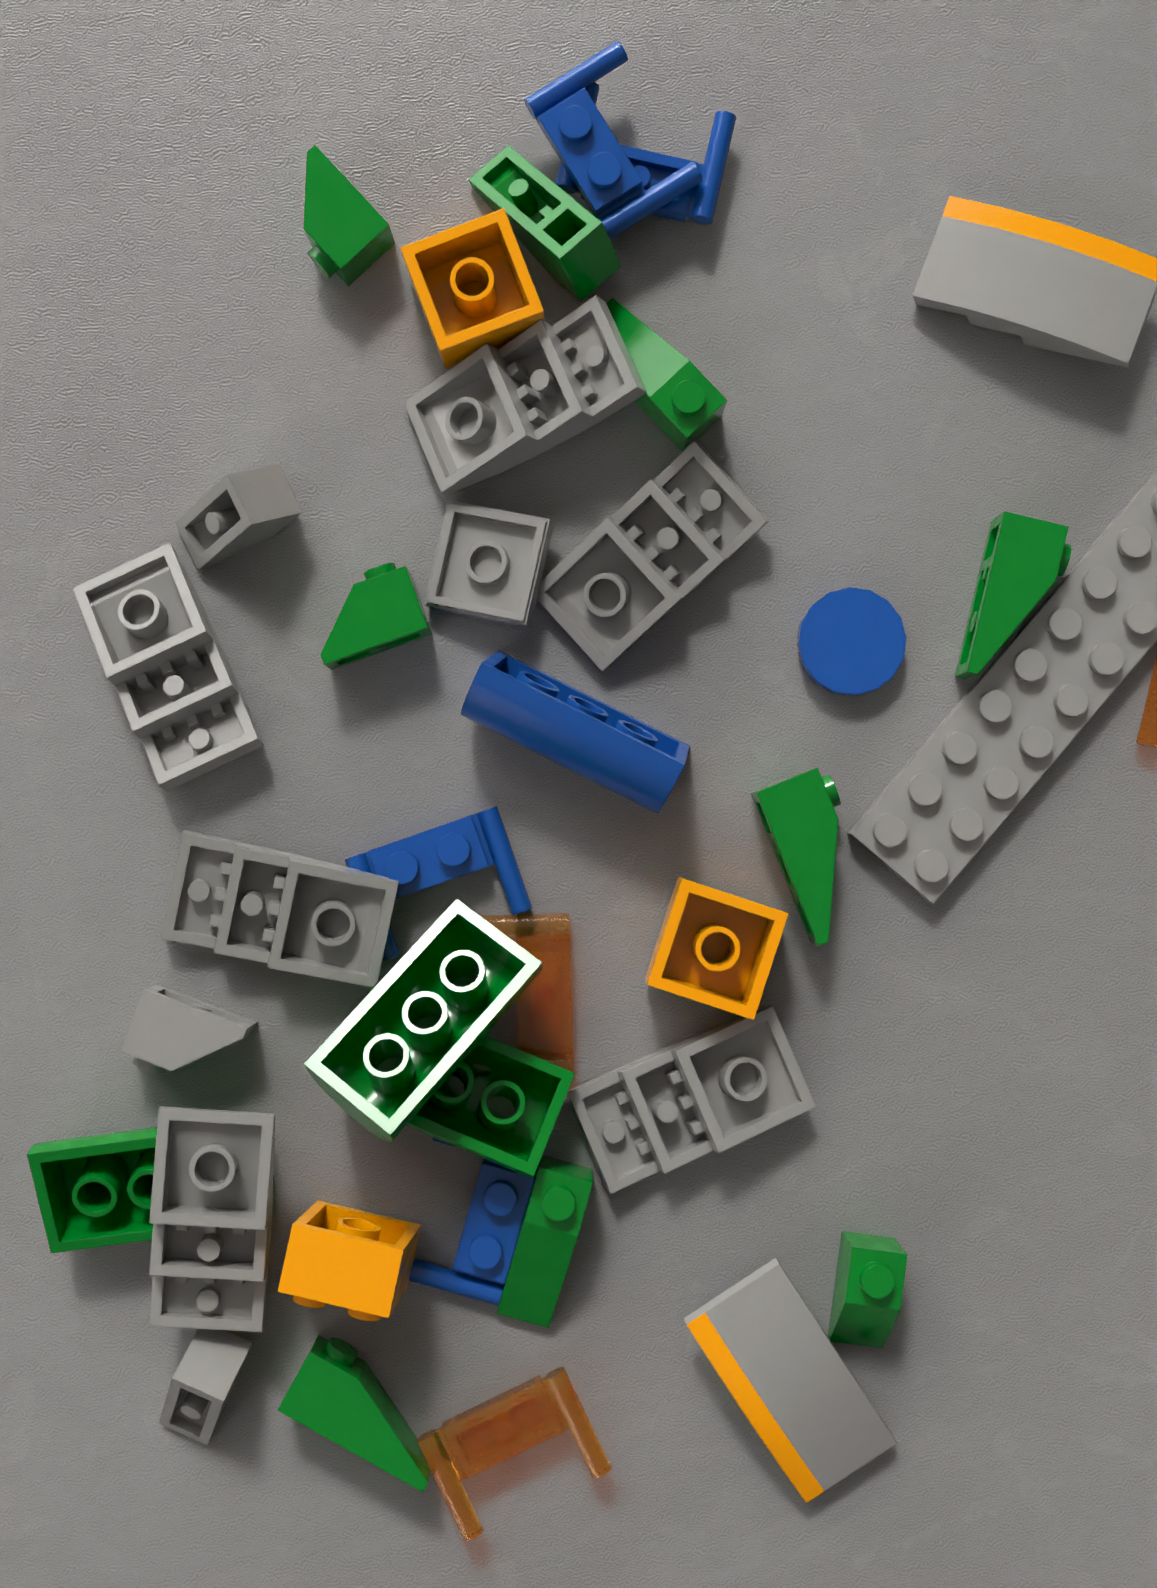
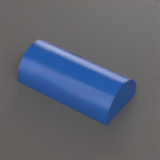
M500 650L481 663L461 709L462 716L657 814L662 809L685 766L690 745Z

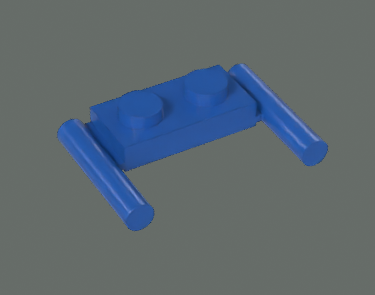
M618 40L524 99L530 114L536 119L539 127L594 216L602 222L610 240L703 182L698 167L694 162H690L648 190H644L642 186L643 181L585 89L628 61L627 54Z
M594 82L585 89L596 105L600 87ZM717 111L715 113L704 164L620 145L643 181L642 186L645 191L690 162L695 163L702 175L703 182L650 215L685 222L686 218H690L699 224H712L736 121V116L728 111ZM560 161L555 184L567 194L580 193Z
M497 806L345 859L347 867L399 881L395 899L495 864L512 915L532 909ZM389 926L382 961L400 955L391 926Z
M435 1137L432 1139L433 1141L453 1146ZM483 1158L453 1268L449 1269L414 1259L409 1281L498 1306L534 1177L531 1179Z

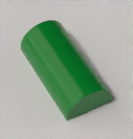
M456 899L304 1065L317 1084L344 1111L371 1133L391 1143L542 972V962Z
M485 1035L406 1126L532 1179L575 1073Z
M157 1127L39 1142L30 1148L27 1158L51 1253L152 1240L153 1224H150L149 1221ZM273 1176L272 1216H273V1210H274V1176Z

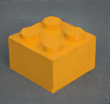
M504 208L400 248L409 277L445 369L457 365L486 343L499 349L539 320L545 321L543 307Z
M678 876L649 963L645 981L649 986L754 1020L789 913Z
M317 1200L292 1224L278 1292L293 1295V1301L305 1307L322 1308L327 1303L348 1308L347 1313L351 1317L364 1321H378L381 1317L389 1318L408 1289L410 1271L415 1259L422 1224Z

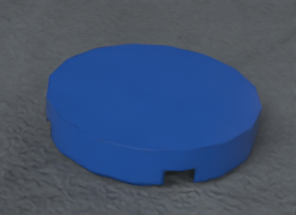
M849 587L829 592L808 609L798 629V655L802 668L815 684L832 694L855 696L878 689L894 676L904 659L907 638L902 619L888 600L871 590Z

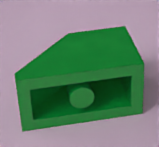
M314 145L309 149L306 159L304 231L312 249L307 254L325 276L330 278L336 273L347 286H350L395 244L387 221L319 148Z
M395 563L379 565L364 573L366 580L353 584L320 654L326 667L333 670L432 634L412 575L406 566L396 569Z
M841 1231L828 1337L831 1342L883 1349L901 1309L908 1255L895 1238Z

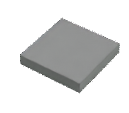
M447 500L424 605L431 609L530 628L554 523L547 518Z

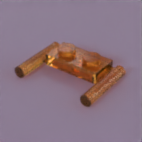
M569 913L479 915L506 936H516V943L542 962V972L517 999L518 1049L573 1072ZM465 1062L472 1070L474 1077L493 1073L488 1067Z
M564 1367L552 1370L543 1378L538 1375L442 1422L440 1428L429 1430L417 1438L416 1441L464 1541L475 1539L484 1529L461 1483L463 1479L465 1480L562 1433L568 1428L592 1478L602 1477L612 1469Z

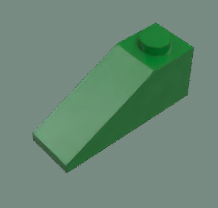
M509 145L468 179L472 188L494 212L502 208L505 209L514 235L545 270L578 300L582 301L621 267L602 222Z
M612 298L606 304L647 391L646 394L634 402L683 452L693 441H696L722 417L727 399L689 359Z
M1005 511L991 521L955 677L967 679L977 675L1057 580V575L1062 576L1065 573L1071 556V545L1065 543L1068 526Z
M814 768L752 792L751 795L811 943L820 946L829 942L838 831V816L834 807L841 805V801L829 775L821 777L819 769Z
M542 1155L535 1173L497 1314L549 1328L593 1185V1170L591 1168Z
M318 1335L277 1411L423 1492L429 1482L433 1461L366 1361L357 1357L358 1352L356 1349L341 1339L332 1337L327 1340Z

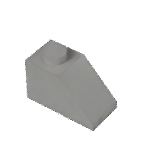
M275 464L227 474L182 515L175 524L197 570H203L274 537L297 518L302 511L280 465Z
M156 984L143 989L120 1052L135 1057L133 1064L138 1068L156 1074H164L166 1069L173 1071L247 1037L254 1032L257 1021Z
M198 1329L172 1377L159 1424L208 1446L244 1368L252 1342L243 1339L239 1331Z

